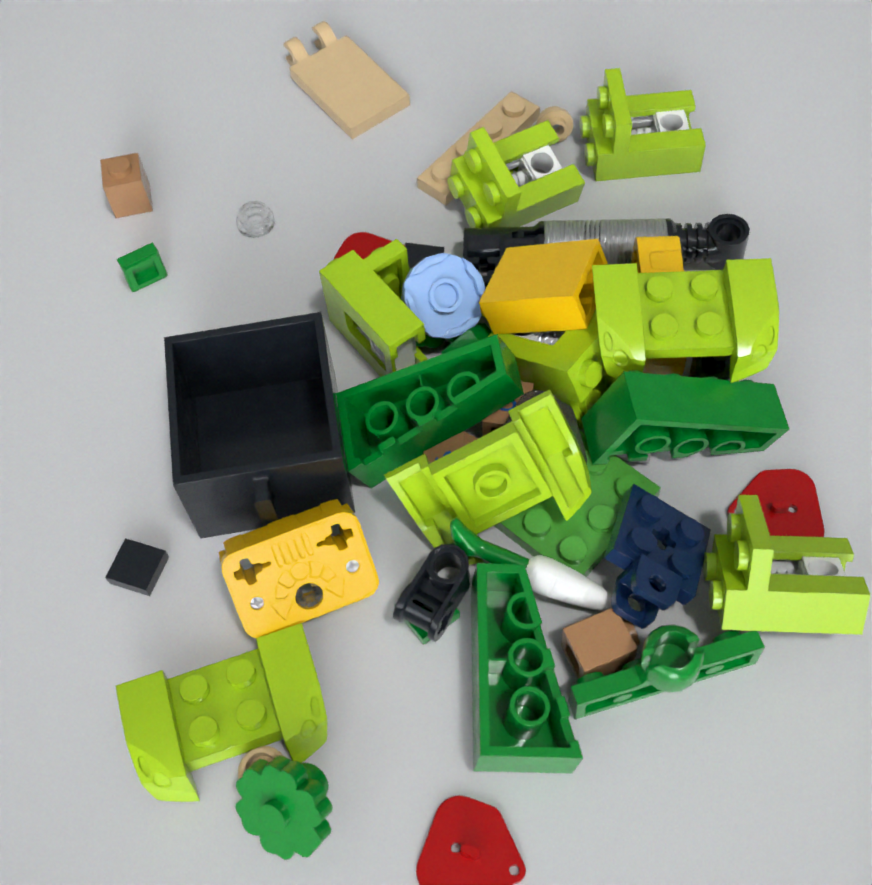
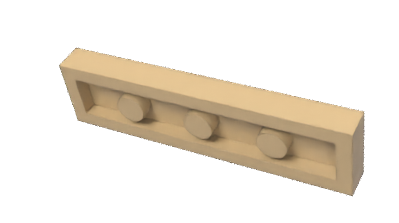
M511 91L417 177L418 189L447 206L454 199L447 183V178L450 177L452 159L464 155V152L467 150L470 132L484 127L491 140L496 142L532 126L540 115V107Z

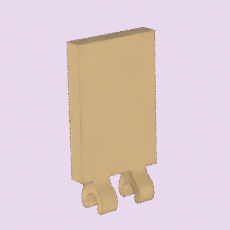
M325 21L312 27V30L319 37L314 43L320 51L311 56L308 55L297 37H293L283 43L284 47L290 52V55L286 56V60L291 66L289 67L291 78L351 139L356 138L410 106V95L347 35L338 40L330 25Z

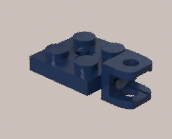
M635 484L624 493L604 559L624 570L617 577L612 592L611 606L613 612L639 628L645 629L656 619L659 609L665 611L676 601L685 606L695 598L711 529ZM658 540L664 545V550L657 546ZM628 598L636 600L641 610H634L629 605Z

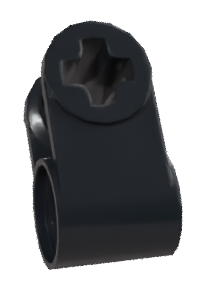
M443 544L434 548L429 553L413 581L404 589L394 608L393 619L400 623L406 620L428 632L427 637L430 640L438 641L449 626L455 610L468 592L471 584L469 561L465 551L452 544ZM446 567H454L460 570V573L451 579H444L437 575L441 569Z

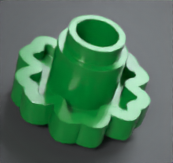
M278 755L271 762L258 759L245 770L243 776L236 782V789L242 798L236 803L235 808L242 820L243 827L249 834L260 837L261 846L268 853L276 854L284 860L291 859L296 853L302 857H310L332 831L326 819L333 810L332 804L326 796L329 788L328 780L317 766L310 763L301 764L294 760L290 761L287 757Z

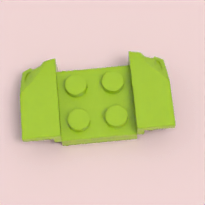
M771 258L726 260L723 270L638 273L637 263L592 265L601 357L606 374L617 379L624 371L639 370L643 372L646 359L730 356V382L733 383L767 369L777 351L779 303Z
M550 389L508 410L512 419L510 423L431 463L426 454H423L384 474L386 480L433 548L454 542L450 532V523L454 518H458L466 527L475 534H478L554 496L565 520L568 521L590 496L592 489L588 467L576 438ZM467 556L469 564L484 563L483 559Z
M302 623L256 638L258 649L169 679L164 671L160 670L116 685L125 741L141 784L154 798L160 801L172 802L200 801L191 771L283 739L292 760L302 763L327 741V715Z

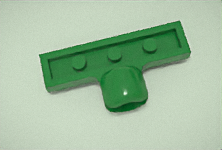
M675 624L662 625L652 630L646 637L640 658L626 663L621 668L622 671L604 676L603 672H593L577 679L576 685L570 688L568 702L576 720L663 692L683 691L695 682L756 664L765 646L758 631L741 634L739 630H730L716 636L712 640L713 643L697 647L699 643L697 634L686 627Z

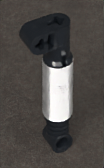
M735 214L718 215L711 222L705 223L704 228L702 223H695L694 228H692L691 223H685L684 228H682L681 223H675L671 218L664 217L662 219L660 217L658 219L643 218L642 220L640 218L638 220L610 219L609 221L601 219L600 225L598 219H596L595 225L593 219L590 223L588 219L586 221L582 219L581 221H539L532 227L464 228L463 258L471 262L479 273L480 268H488L487 276L482 277L486 288L506 248L599 239L608 264H631L635 237L678 236L680 238L684 263H691L692 258H694L695 263H701L702 258H704V262L716 270H723L726 260L744 258L750 228L742 217Z

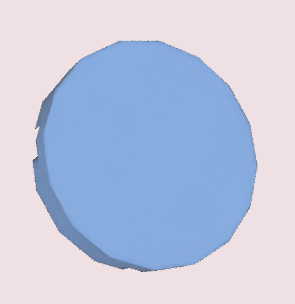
M440 253L422 259L410 269L403 282L401 300L424 323L427 336L449 339L462 335L479 322L482 316L479 301L486 288L482 275L471 262L452 254Z

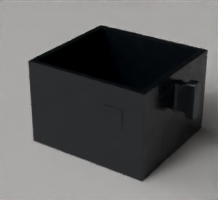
M321 312L164 337L173 486L200 539L255 530L271 522L293 514L296 515L335 499H338L341 505L348 504L353 513H355L351 478L348 472L336 393H338L336 376Z

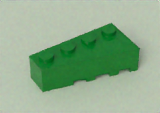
M495 334L336 393L348 472L370 488H373L386 480L384 474L423 455L424 451L467 430L522 396L524 392L515 355L499 335Z
M639 370L624 371L581 418L592 465L608 464L610 455L627 454L629 462L646 461L648 454L660 451H670L672 458H685L705 448H709L710 455L765 451L790 430L774 384L758 383L752 380H741L731 383L730 380H722L716 377H686L676 373L667 375L650 374Z
M477 563L471 582L473 771L572 774L583 760V755L578 740L575 741L570 725V712L565 696L561 695L554 672V659L551 649L547 648L541 629L542 620L526 567L521 564Z

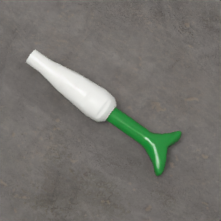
M454 518L451 521L450 532L454 541L451 544L460 547L467 556L478 557L492 564L525 565L532 590L538 594L568 604L593 610L598 609L602 612L612 608V593L606 591L603 587L576 570L543 555L533 556L528 559L481 539L458 518ZM629 602V605L634 609L635 604Z

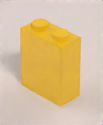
M599 239L506 248L479 301L481 313L487 319L494 335L587 329L596 309L592 265L608 264Z

